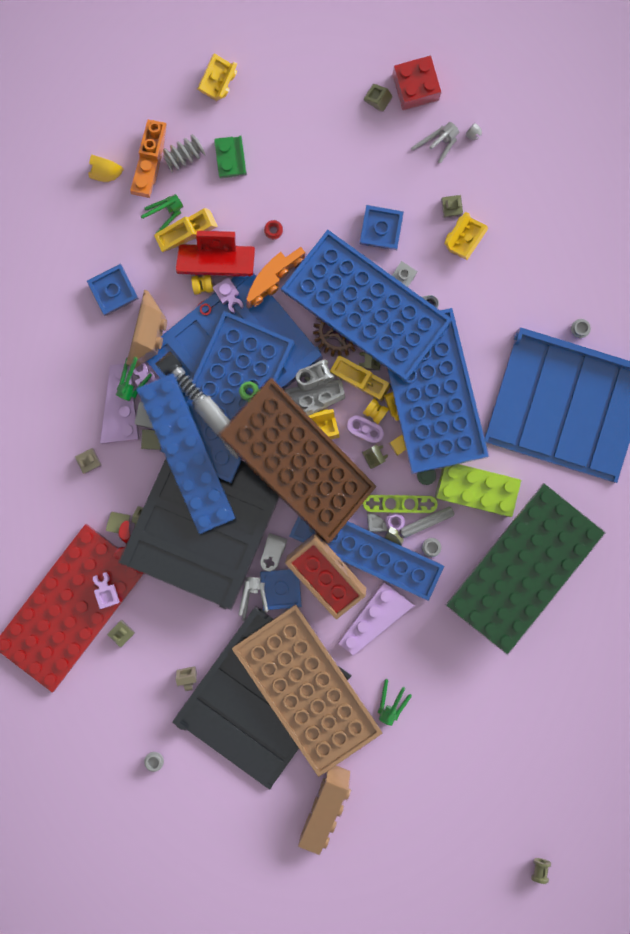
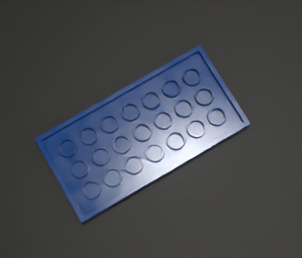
M328 229L281 288L283 293L405 382L452 321L449 316Z
M452 308L440 310L449 316L452 321L406 382L387 369L412 474L489 457Z
M223 311L192 383L196 384V388H199L203 395L209 396L224 415L231 420L248 402L240 396V386L250 381L254 382L260 389L269 378H272L277 383L295 342ZM251 388L246 390L247 395H251L253 393V390ZM185 395V401L218 477L232 483L242 459L240 457L236 458L229 451L223 441L196 412L192 400H189V396Z

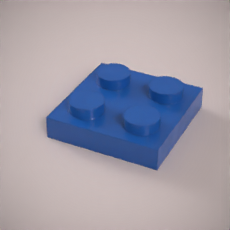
M366 205L360 244L397 251L404 211Z
M121 264L87 280L105 316L139 299Z
M291 569L260 571L261 583H265L264 591L268 610L291 608L295 604L298 607H302L300 579Z

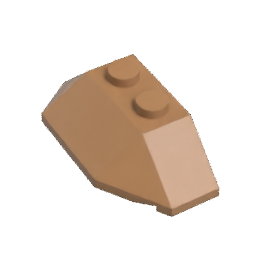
M148 290L143 292L126 362L129 367L134 357L138 358L135 366L137 368L157 355L158 349H161L163 344L161 336L163 330H166L167 319Z

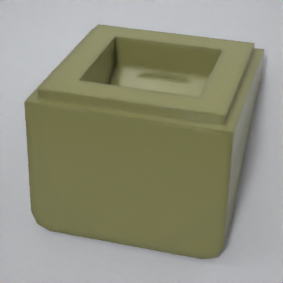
M373 84L363 100L383 112L391 101L392 94L388 88Z
M111 512L106 531L119 533L121 523L126 520L129 521L130 515Z

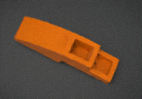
M147 119L139 149V160L130 189L132 195L147 198L151 196L153 185L156 184L167 126L164 122Z
M299 247L287 257L282 252H279L264 266L249 290L247 297L248 308H251L253 305L254 307L258 306L263 302L264 297L267 295L271 296L278 291L279 278L282 279L287 276L289 270L293 267L297 268L305 259V251L302 247Z

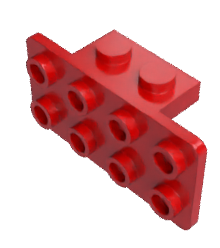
M197 230V245L181 244L179 246L176 263L177 274L253 275L255 248L252 246H236L235 232Z

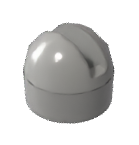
M473 123L465 136L471 140H477L479 138L476 134L481 136L482 130L476 123Z

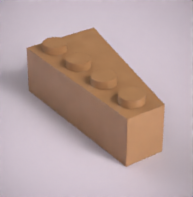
M336 765L327 771L326 779L323 778L320 785L319 797L316 796L313 802L312 814L309 813L301 832L298 847L317 855L321 854L323 848H327L330 840L328 835L330 832H334L337 824L335 819L337 816H341L344 805H342L343 801H347L351 793V789H349V770Z

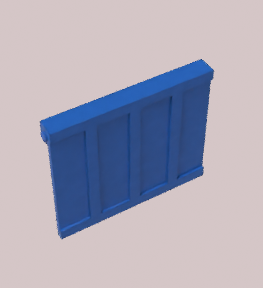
M253 272L252 276H234L231 279V282L240 294L235 298L242 301L244 308H241L239 304H234L233 309L235 313L233 314L228 308L229 302L223 305L216 292L213 293L161 336L163 338L161 349H158L157 355L147 360V362L156 374L163 378L165 375L155 363L171 351L183 365L182 368L185 371V375L189 376L190 380H193L223 311L295 342L277 381V384L283 390L296 381V375L299 370L323 359V356L320 353V349L312 344L272 295L264 297L263 302L256 307L254 305L251 308L247 307L249 290L257 277ZM202 304L210 305L212 311L209 315L205 316L200 312ZM204 306L202 312L208 313L209 307Z
M520 327L514 336L515 341L484 437L485 442L617 483L630 443V361Z

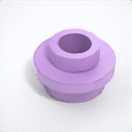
M391 513L387 516L385 523L388 529L393 527L400 531L404 527L405 520L401 514ZM394 518L398 519L396 526L391 523Z

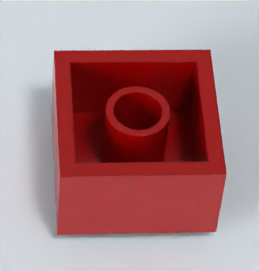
M431 55L394 65L392 75L402 110L439 101L441 88Z

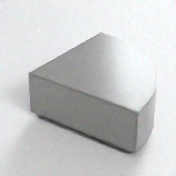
M367 513L368 531H388L386 523L381 517Z

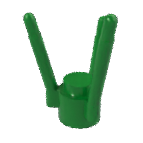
M176 194L144 208L146 211L152 210L141 215L142 219L164 208L169 213L173 212L156 233L166 228L176 216L181 214L180 209L183 208V204Z
M134 357L127 377L128 365L126 364V358L117 387L116 396L130 401L131 397L136 399L138 394L137 388L144 386L152 377V374L149 373L135 391L133 390L134 386L129 384V381L136 366L137 357Z
M385 679L378 710L380 714L379 720L384 724L392 726L412 695L409 694L399 709L396 710L405 691V688L402 687L393 706L387 705L384 708L388 688V679Z

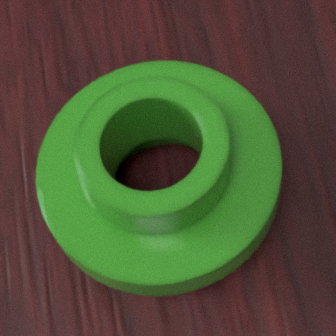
M248 381L240 386L239 394L242 399L249 401L259 388L254 382ZM249 388L253 390L251 395L246 394V390Z

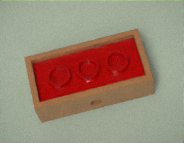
M316 533L287 555L285 564L336 620L366 597L367 588Z

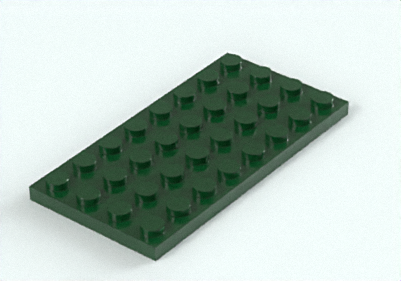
M543 483L445 605L508 655L606 532Z

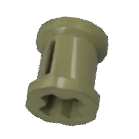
M535 858L533 861L535 869L531 879L540 884L549 883L547 876L551 862L546 859Z

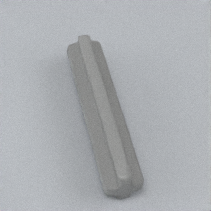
M447 507L401 528L400 532L406 538L453 517L454 511L451 507Z

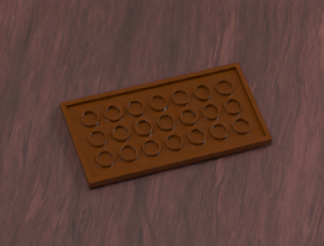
M269 378L218 434L326 543H330L377 487L272 378Z

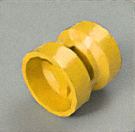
M197 275L191 276L194 295H199L205 291L207 293L214 292L211 275H203L202 277Z
M373 398L363 414L367 417L370 416L376 424H379L389 409L386 406H381Z

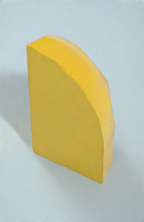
M92 154L90 156L89 164L92 165V168L88 175L91 179L110 182L117 179L124 170L122 166L108 159Z

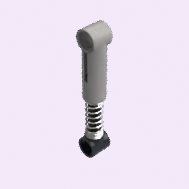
M169 351L155 364L165 376L174 373L179 387L182 388V392L189 396V400H192L196 412L218 436L219 432L230 420L209 396L203 395V392L196 388V384H193L189 376L185 375V371L182 368L183 365ZM223 441V443L229 449V451L236 458H239V456Z

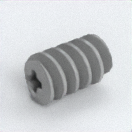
M193 134L190 135L191 141L184 138V145L178 141L177 149L173 145H170L171 152L166 148L163 149V156L172 173V166L178 170L180 169V162L186 166V159L191 163L193 162V156L200 159L199 152L206 156L199 140Z

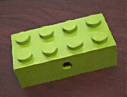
M461 464L447 466L441 469L434 498L513 517L521 479Z

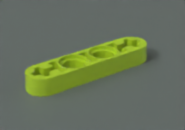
M369 495L363 502V507L368 512L432 513L438 506L437 500L433 496ZM370 498H373L375 502H380L379 498H383V509L379 510L380 505H374L373 509H370L366 502ZM388 498H393L396 501V506L393 509H388L385 506V501ZM409 498L415 502L414 508L410 510L404 506L405 500ZM417 498H421L420 502H427V499H430L434 506H431L430 510H427L426 506H420L421 510H417L419 505Z

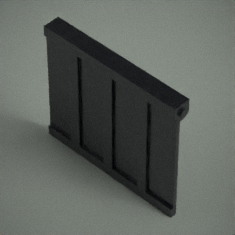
M166 458L119 563L216 603L224 610H232L280 497L244 461H241L232 483L219 478L236 518L199 534Z
M255 606L172 723L181 730H188L270 790L299 748L232 650L236 644L273 620L262 608ZM338 666L346 679L349 680L352 675Z

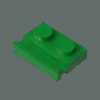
M239 135V137L232 136L214 139L219 178L247 175L242 135Z

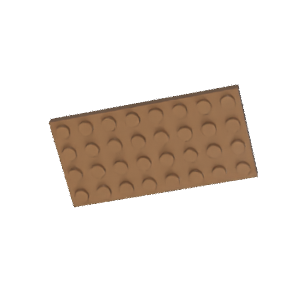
M296 604L232 648L318 777L383 734Z

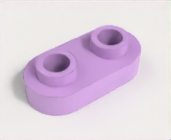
M353 416L347 423V428L351 434L370 443H378L384 436L381 426L361 416ZM353 423H360V428L355 429ZM372 430L377 432L376 437H371L370 432Z

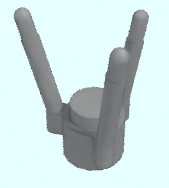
M448 122L445 126L442 125L437 131L414 145L411 150L417 149L439 135V138L430 145V149H433L441 141L445 143L449 141L438 160L440 164L452 145L457 141L456 136L459 134V130L455 124Z
M245 578L238 613L239 616H242V621L246 619L250 593H258V590L261 593L265 613L268 612L264 591L265 583H260L261 578Z

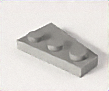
M342 379L333 380L306 391L301 390L299 387L285 389V392L308 416L345 399Z

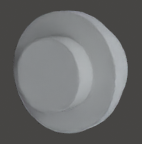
M584 319L574 321L571 326V332L577 338L586 337L591 330L589 322Z
M428 538L423 542L422 550L425 555L435 557L441 552V543L435 538Z
M150 752L145 757V767L152 772L160 770L164 764L163 756L158 752Z

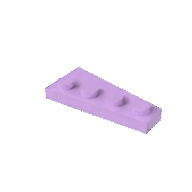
M124 364L110 365L100 444L139 439L138 425H135V399L131 397V400L127 401L116 396ZM132 376L129 381V384L133 385Z
M383 582L338 644L352 655H355L415 605Z

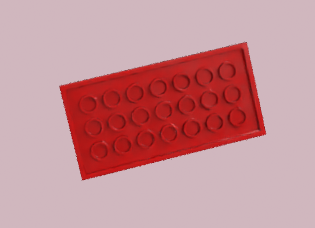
M88 524L82 527L0 635V653L52 693L143 576L132 568L119 563L120 559L113 557L118 547ZM107 572L109 575L108 585L114 584L120 603L100 609L94 590L99 589V586L94 583L93 576L97 575L98 580L103 582V573Z

